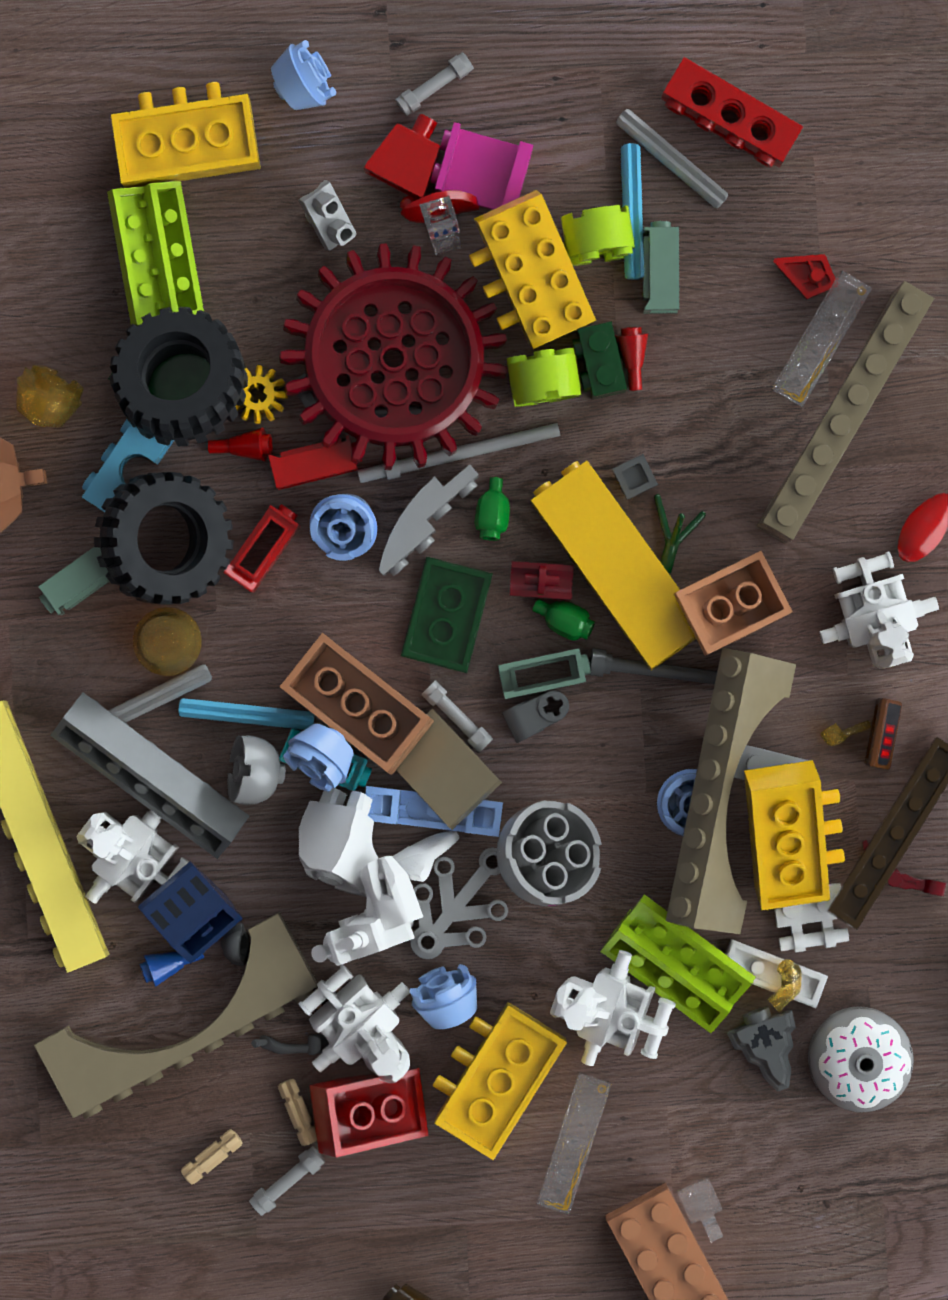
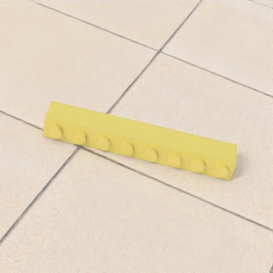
M0 701V808L5 818L1 821V825L7 839H13L18 851L14 853V857L20 871L26 870L31 882L27 884L31 900L34 904L38 902L44 914L40 916L43 930L47 936L51 934L57 946L53 948L56 962L60 968L65 966L68 973L103 959L110 954L88 899L85 897V892L7 701Z

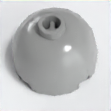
M238 735L236 737L229 762H234L233 774L228 773L227 779L229 800L243 805L258 804L274 794L277 784H283L286 772L285 764L280 763L277 750L265 739L249 735Z

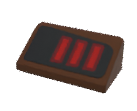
M885 698L876 699L864 762L867 766L890 769L902 709L901 702Z

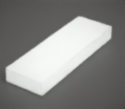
M730 940L725 954L755 976L753 985L813 1008L817 1007L828 978L827 975L736 940Z

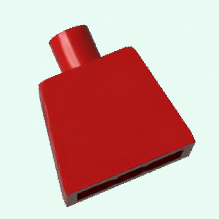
M419 114L411 130L397 123L364 166L365 173L408 196L412 195L417 199L426 196L434 166L440 154V145L429 140L438 123L423 114Z

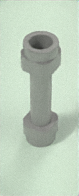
M463 52L450 59L448 67L414 91L407 89L395 99L406 116L421 108L420 103L450 81L456 77L461 80L474 69Z
M435 680L421 695L432 706L436 704L469 738L467 742L480 753L494 738L482 726L478 728L445 695L447 691Z
M313 1146L302 1152L298 1156L300 1162L266 1191L261 1187L253 1194L254 1196L249 1202L261 1216L276 1207L274 1201L308 1172L314 1175L321 1169L320 1166L325 1163V1160Z

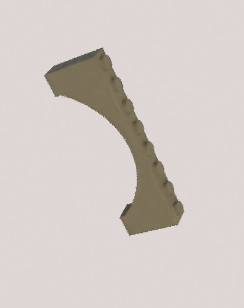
M906 281L893 291L835 399L756 525L758 529L784 544L795 538L935 298Z
M722 648L669 902L667 922L695 929L741 934L747 900L741 898L736 888L728 860L726 820L730 790L739 760L753 732L766 714L784 697H790L796 664L749 652Z
M281 912L248 929L251 936L249 958L236 993L219 1017L194 1036L177 1044L162 1048L125 1050L89 1041L74 1034L68 1025L37 1042L34 1046L71 1116L75 1118L82 1114L84 1119H87L103 1110L100 1104L110 1098H113L116 1103L133 1094L131 1087L143 1081L146 1087L164 1077L161 1072L162 1070L172 1065L175 1070H178L194 1061L192 1054L204 1049L207 1054L224 1044L222 1038L234 1032L235 1036L239 1037L255 1028L252 1023L253 1021L262 1016L268 1021L285 1012L283 1005L295 1000L298 1005L300 1001L303 1002L314 992L313 989L318 987V981Z

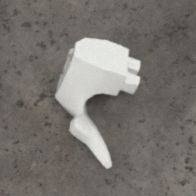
M332 788L330 792H323L319 802L310 800L299 826V860L306 874L312 879H319L322 882L334 885L335 889L350 894L367 897L360 878V871L367 864L378 859L372 844L374 820L368 816L373 800L362 792L352 791L347 805L343 806L347 795L341 790ZM457 831L437 833L406 847L392 857L409 875L410 880L424 882L430 874L434 860L459 840V835Z

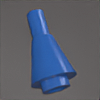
M176 951L143 955L145 962L139 965L145 982L152 981L156 987L184 968V965L189 964V962ZM200 955L195 961L203 959L204 955Z

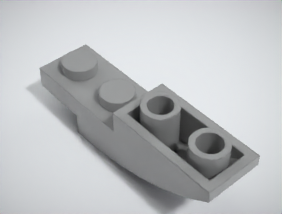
M470 464L445 486L434 476L408 504L395 524L385 546L379 571L383 576L390 572L394 577L409 564L405 558L414 550L419 554L426 550L435 541L431 536L436 532L428 520L433 517L438 521L452 509L448 504L458 494L462 499L465 498L478 486L475 480L479 477V474Z

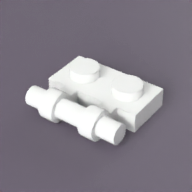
M840 883L829 884L830 900L774 909L776 927L790 926L792 936L779 938L781 951L794 950L795 953L804 952L807 947L825 945V948L836 947V943L849 941L848 929L834 930L832 920L837 918L827 912L841 889ZM821 921V932L803 934L802 924Z

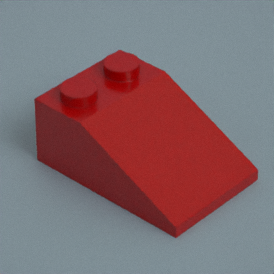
M409 1068L406 1074L396 1083L384 1082L374 1073L309 1085L318 1151L321 1154L337 1158L429 1136L419 1068Z

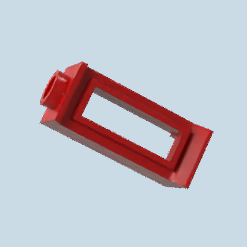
M347 435L345 436L346 441L342 442L340 437L328 449L320 442L280 452V458L268 455L276 488L282 490L357 471V464L351 462V451L356 442L351 443L350 437Z
M282 504L278 509L270 505L223 573L254 593L301 527L295 522L298 515ZM272 520L285 530L255 573L252 574L240 566V564Z

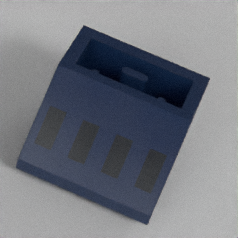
M191 861L138 906L140 911L172 948L190 964L243 919L227 895Z

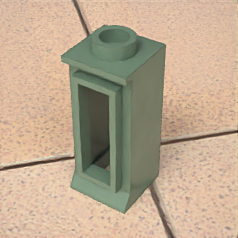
M669 221L650 222V227H644L643 235H648L643 238V301H648L643 314H677L679 310V227H671V222Z
M93 547L38 586L43 593L39 596V599L50 613L56 611L58 615L63 616L65 614L64 608L66 610L72 609L110 582L106 578L107 568L100 567L97 557L102 555L100 548Z
M579 648L498 665L505 699L586 682L585 675L591 673L587 654L580 655ZM568 660L571 677L518 687L515 675L516 670Z

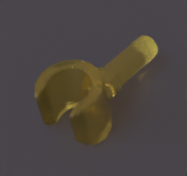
M867 720L842 731L837 723H834L822 731L821 736L829 746H835L851 737V735L870 729L871 724Z

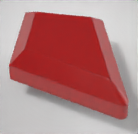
M825 254L783 257L773 260L776 267L806 300L838 287Z

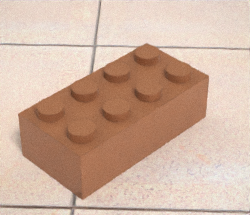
M324 633L318 637L280 685L282 690L330 728L341 733L349 743L390 775L396 771L434 722L433 719Z
M666 1183L605 1215L607 1223L649 1300H729Z

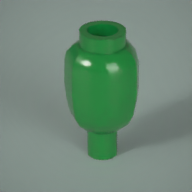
M490 477L488 491L482 494L478 500L474 524L476 529L480 531V539L499 541L500 534L504 533L508 528L510 505L508 498L502 493V478Z
M537 599L532 610L544 616L549 629L572 641L580 638L587 640L595 625V621L590 619L588 611L563 600L549 604Z

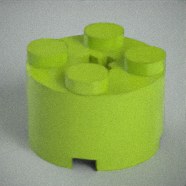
M620 205L582 210L581 217L573 218L572 213L560 217L565 249L573 266L591 264V260L599 259L600 256H604V262L624 259V256L633 254L632 249L635 248L629 206L625 205L621 209Z
M574 348L556 351L554 349L535 351L533 352L534 355L529 357L527 355L506 358L515 407L538 405V403L558 402L581 395Z

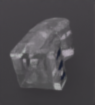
M450 196L420 204L435 255L462 248L459 237L460 228ZM441 208L446 209L441 214L430 215V213L434 210Z

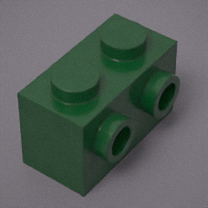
M612 321L578 329L576 333L577 338L572 339L576 359L582 358L585 372L580 373L584 393L590 392L592 400L625 393L627 386Z

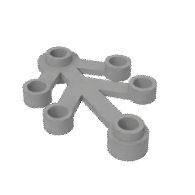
M487 848L481 853L479 857L480 867L455 898L452 873L455 868L453 860L443 856L435 861L434 871L439 877L442 914L434 924L429 903L433 897L432 888L426 883H420L414 887L415 895L417 889L425 887L429 891V897L426 900L417 898L423 917L419 918V928L413 932L415 938L411 939V948L418 957L433 959L441 954L444 947L470 945L471 947L479 948L485 944L486 932L478 926L471 927L467 932L444 933L452 922L484 918L501 921L506 918L508 907L502 900H493L490 904L466 906L490 875L500 874L498 866L496 868H489L486 865V859L489 856H497V848ZM445 860L451 864V869L448 873H441L438 870V863ZM501 904L504 907L503 915L499 917L494 916L491 913L492 906ZM480 931L483 935L482 941L480 943L471 942L469 938L471 932ZM424 936H431L435 942L434 946L429 949L424 948L421 944L422 938Z

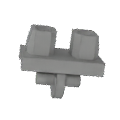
M324 180L313 192L299 199L305 211V217L312 224L324 249L331 251L337 245L344 246L356 236L357 233L329 181Z

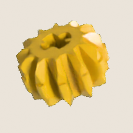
M257 365L255 369L256 376L252 377L248 368H245L248 376V386L243 388L246 398L242 406H235L237 411L246 407L241 415L244 421H247L252 412H254L255 424H261V413H265L270 422L274 421V415L270 410L275 408L278 412H283L285 409L280 403L276 402V399H288L285 392L276 391L285 385V381L278 379L272 382L276 375L274 369H270L266 376L263 377V367ZM259 386L264 387L263 392L267 398L264 402L258 399V403H253L254 397L250 393L252 389L256 388L259 390Z

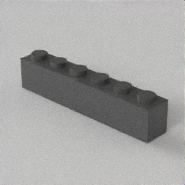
M82 692L50 735L216 859L231 844L249 818V815L236 804L219 794L208 783L203 782L181 763L172 759L154 743L145 739L129 727L126 722L117 718L84 692Z

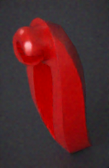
M457 190L436 192L420 199L410 195L404 197L400 202L401 215L409 222L432 223L461 213L479 210L476 196Z
M941 493L929 498L909 515L898 539L897 549L899 557L903 561L915 562L924 558L943 539L948 528V494Z

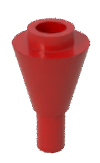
M642 327L621 328V334L615 335L625 368L628 372L629 391L642 390L641 368L643 367L649 333H642Z
M263 427L230 437V439L208 441L209 454L230 453L231 455L264 462L267 459V455L272 454L273 450L271 434H266Z

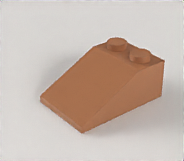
M762 551L674 593L705 656L793 612Z

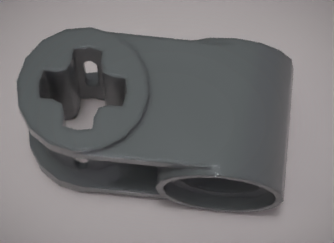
M549 691L502 712V715L516 743H519L563 719L569 711V701L565 694L560 691ZM551 696L555 701L561 699L563 702V706L559 708L561 714L557 716L553 712L547 713L544 709L548 705L547 698Z

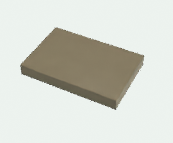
M432 708L426 715L434 720L433 724L396 771L443 822L453 830L502 782Z

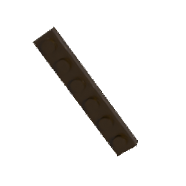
M938 737L934 738L829 906L827 912L851 928L858 930L948 785V743Z

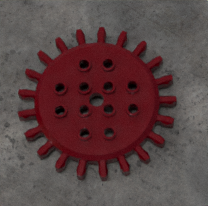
M387 243L379 245L376 256L379 268L364 271L360 257L352 250L347 252L346 264L352 277L342 283L337 280L333 272L327 267L323 266L319 269L318 277L321 283L330 291L323 301L302 289L297 294L296 300L298 303L314 313L310 324L302 323L296 319L285 320L283 327L285 332L306 339L304 350L289 349L280 352L281 364H303L306 374L305 378L292 380L285 385L286 396L298 395L310 390L316 403L303 410L299 421L302 425L313 422L319 415L324 413L334 423L325 432L322 445L327 449L336 443L342 432L357 438V442L351 451V462L355 464L362 460L365 456L366 445L371 443L383 446L384 448L382 457L384 470H392L396 461L395 447L409 445L412 449L413 460L418 468L425 467L427 453L423 442L434 437L439 441L442 450L450 457L456 453L457 446L447 429L458 422L468 433L477 436L482 426L477 419L466 411L467 408L474 401L485 408L495 409L500 400L493 393L479 388L482 376L501 379L507 375V366L499 363L484 362V350L497 349L504 346L507 341L506 334L494 333L482 336L478 326L479 322L490 319L495 314L497 308L494 303H489L474 311L470 310L464 299L473 293L478 280L472 276L464 280L461 286L454 291L443 282V279L450 271L452 259L446 256L438 263L435 273L429 275L418 271V265L421 260L420 246L413 245L407 256V267L403 268L391 267V253ZM407 304L411 312L402 314L398 310V306ZM366 307H374L377 314L373 317L367 316L364 313ZM440 334L445 335L448 338V343L445 345L438 344L436 336ZM405 337L412 338L414 346L410 348L403 346L402 339ZM370 340H376L380 343V348L378 350H371L367 343ZM343 343L346 346V351L337 353L333 348L334 344ZM390 350L398 351L403 357V363L395 368L389 367L384 362V354ZM441 368H448L452 376L450 378H443L440 376L439 370ZM410 370L415 371L418 378L415 381H409L405 377V373ZM379 373L383 376L384 381L376 384L371 380V376ZM346 376L350 383L348 386L342 387L337 383V378ZM411 404L419 405L421 413L417 415L410 413L409 406ZM377 407H384L387 415L380 418L376 416L374 410Z

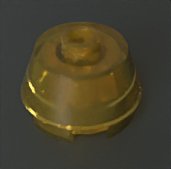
M33 365L31 370L25 367L23 374L17 377L16 409L35 425L62 427L82 405L80 398L84 391L83 387L74 379L68 384L64 379L56 376L58 371L52 368Z
M163 607L149 612L139 621L134 631L133 648L137 659L147 670L158 675L171 676L186 671L194 664L201 650L202 639L197 623L190 615L177 608Z

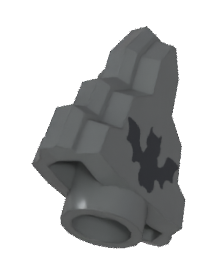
M769 1006L742 1015L745 1024L727 1032L733 1048L742 1050L747 1062L758 1065L763 1078L777 1092L789 1088L791 1066L788 1054L793 1048L791 1032L796 1028L792 1010L771 1014Z

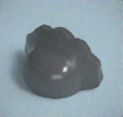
M243 923L236 924L223 935L221 940L224 956L232 964L241 967L245 965L249 953V936L245 932Z

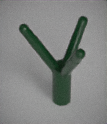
M656 494L654 500L665 538V546L660 562L666 571L671 573L679 545L706 517V513L704 511L700 512L681 533L685 515L680 513L671 535L661 496Z

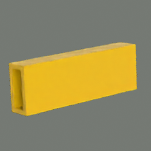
M576 461L561 472L564 477L552 485L550 481H547L533 492L536 497L531 500V503L652 671L696 640L674 596V593L680 589L590 463L585 461L580 465Z

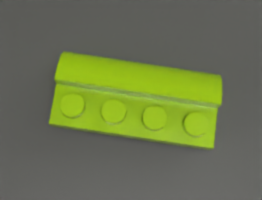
M181 181L149 183L143 187L119 188L108 191V200L131 325L135 324L137 327L143 323L141 317L151 313L152 317L160 315V309L168 307L171 308L172 312H178L180 306L191 307L194 315L199 310L204 311Z
M644 894L632 910L630 909L600 952L614 962L619 950L631 953L632 957L628 966V973L647 987H655V993L662 998L673 1001L678 1010L709 1033H712L730 1013L733 1005L752 985L755 976L691 928L667 922L668 911Z

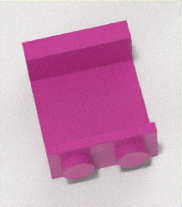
M454 122L452 131L445 130L440 150L445 151L442 164H435L430 183L436 184L435 193L445 190L467 192L477 197L480 207L494 210L520 197L533 152V145L520 141L519 145L466 131L461 129V124Z

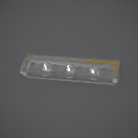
M840 271L771 389L772 391L803 408L872 290L870 286L845 271Z
M578 1072L538 1196L537 1205L570 1215L612 1085L611 1082Z

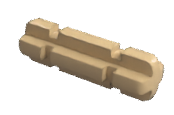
M289 1079L280 1083L278 1090L282 1099L285 1098L286 1100L284 1105L294 1129H298L297 1136L300 1144L306 1146L316 1142V1130L310 1124L312 1119L303 1097L298 1095L300 1090L296 1080Z
M232 1129L228 1130L220 1136V1142L214 1141L195 1157L196 1161L194 1163L191 1161L181 1169V1173L186 1181L190 1184H195L204 1177L203 1172L208 1174L229 1156V1151L233 1153L241 1147L242 1140L239 1135Z

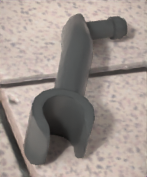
M323 1034L308 1035V1043L285 1044L269 1036L262 1035L260 1039H254L251 1044L254 1048L261 1046L263 1049L277 1054L308 1053V1055L323 1053L322 1050L328 1046V1040Z

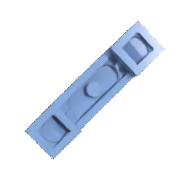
M366 786L365 794L373 800L368 816L374 822L451 830L416 791ZM483 800L451 831L499 837L503 802Z

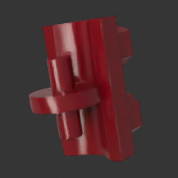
M512 561L509 596L571 600L574 565Z

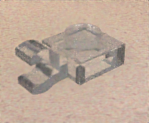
M706 1177L678 1190L677 1193L691 1224L701 1220L711 1242L724 1237L714 1216L715 1213L723 1209L709 1178Z

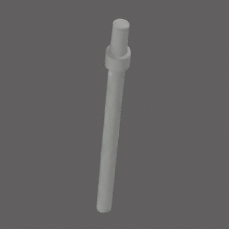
M558 423L457 446L456 453L450 457L443 450L427 453L426 465L421 468L416 466L413 457L397 460L396 457L392 470H384L383 464L357 471L360 483L385 477L388 480L400 478L402 473L560 436Z

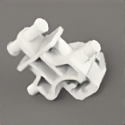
M889 551L885 552L884 555L867 560L864 557L858 558L857 563L833 568L837 584L860 576L863 586L834 594L835 599H839L844 619L841 621L842 623L820 631L823 644L846 639L848 645L853 648L867 644L872 664L879 669L912 661L914 654L911 650L908 632L916 630L918 626L916 618L939 610L936 597L922 601L919 599L913 602L912 600H907L901 581L904 579L903 574L873 582L872 572L888 567L890 569L894 568L893 559ZM884 649L885 655L878 657L877 651Z
M150 810L142 818L139 815L129 816L123 825L107 812L96 813L91 816L76 836L78 844L84 846L97 858L92 865V871L98 876L93 882L94 885L85 895L87 899L96 904L102 895L108 892L111 886L117 885L132 897L131 901L136 903L154 880L163 885L189 862L181 857L180 863L169 877L161 872L179 847L176 844L171 845L157 834L158 830L156 828L161 822L160 816ZM106 822L110 823L106 829L103 827Z
M392 856L378 858L367 864L360 871V878L367 896L366 909L359 916L357 914L338 921L340 928L326 933L323 945H316L312 949L311 954L316 962H324L328 958L339 966L415 938L411 928L414 925V920L422 918L423 915L409 875Z
M619 950L615 964H612L611 969H602L596 975L594 983L573 976L568 978L556 993L550 1014L554 1018L565 1020L569 1029L576 1030L578 1036L586 1040L585 1050L581 1062L585 1065L594 1066L597 1055L606 1042L625 1049L624 1055L629 1056L634 1050L640 1030L649 1033L645 1046L641 1049V1054L648 1058L656 1059L662 1036H666L669 1027L667 1022L672 1008L676 1004L669 999L659 998V1006L655 1017L646 1015L655 987L650 986L648 989H644L630 983V976H627L632 954L627 951ZM579 991L575 1000L572 999L571 997L575 994V992Z
M342 964L340 969L327 981H319L317 983L318 989L303 1002L300 1001L298 1003L308 1016H311L309 1021L313 1029L317 1033L321 1032L329 1042V1045L322 1050L323 1053L312 1061V1064L321 1073L339 1058L348 1065H352L362 1058L368 1069L374 1072L380 1080L387 1083H396L408 1071L410 1060L404 1045L392 1032L399 1024V1017L394 1009L410 994V990L401 982L395 989L387 992L382 997L378 992H373L369 988L362 975L359 974L353 978L352 973ZM352 979L346 986H344V987L336 994L335 991H336L338 988H340L347 980ZM326 999L329 1000L312 1015V1012Z

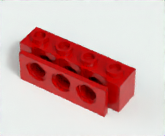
M683 57L661 97L666 102L665 107L680 116L684 115L694 121L702 130L709 133L713 132L723 138L733 148L744 150L754 156L756 161L769 168H772L773 165L780 168L804 127L686 57ZM703 94L707 97L708 104L704 106L696 105L691 96ZM724 111L734 112L738 121L728 123L723 120L721 113ZM754 128L763 129L767 134V139L764 141L756 140L752 136L751 130Z

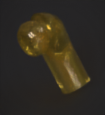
M790 959L783 960L778 965L777 972L782 976L781 987L767 999L778 1012L789 1004L801 991V968Z

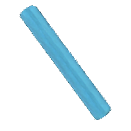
M629 143L621 147L622 207L625 205L629 206L635 248L632 249L633 254L624 256V273L626 279L639 280L644 277L641 151L639 144Z
M186 698L180 700L178 709L179 716L303 730L313 725L315 715L310 711Z

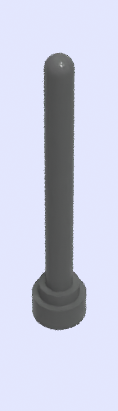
M592 648L589 661L591 670L589 675L599 677L614 671L715 684L717 671L667 664H660L651 671L644 661L613 658V654L606 653V650Z

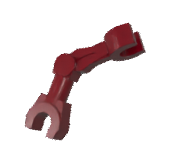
M867 840L862 842L863 850H865L869 844ZM897 869L894 870L887 882L891 887L915 889L944 897L946 883L913 878L907 874H900Z

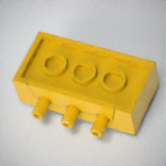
M210 82L206 84L208 100L188 103L186 89L184 87H177L172 89L174 105L154 108L152 94L150 92H143L138 94L140 110L111 114L120 179L124 188L143 187L149 183L185 181L261 169L251 101L248 94L222 98L219 82Z
M535 190L474 218L486 247L470 254V261L476 267L492 260L500 279L483 286L485 295L489 299L502 292H506L513 308L512 311L497 317L501 330L519 323L522 326L521 328L528 344L535 349L596 321L546 202L540 192Z
M813 760L744 770L754 886L761 909L768 910L830 900L827 865L842 863L845 861L843 849L826 851L825 835L841 833L843 829L840 819L824 821L823 805L839 803V790H821V780Z
M509 1002L506 1003L493 1026L477 1016L472 1020L469 1028L485 1037L475 1055L460 1046H456L452 1052L451 1057L466 1066L458 1082L454 1084L443 1076L438 1075L432 1085L448 1096L436 1115L434 1124L492 1160L497 1156L567 1044L564 1036Z

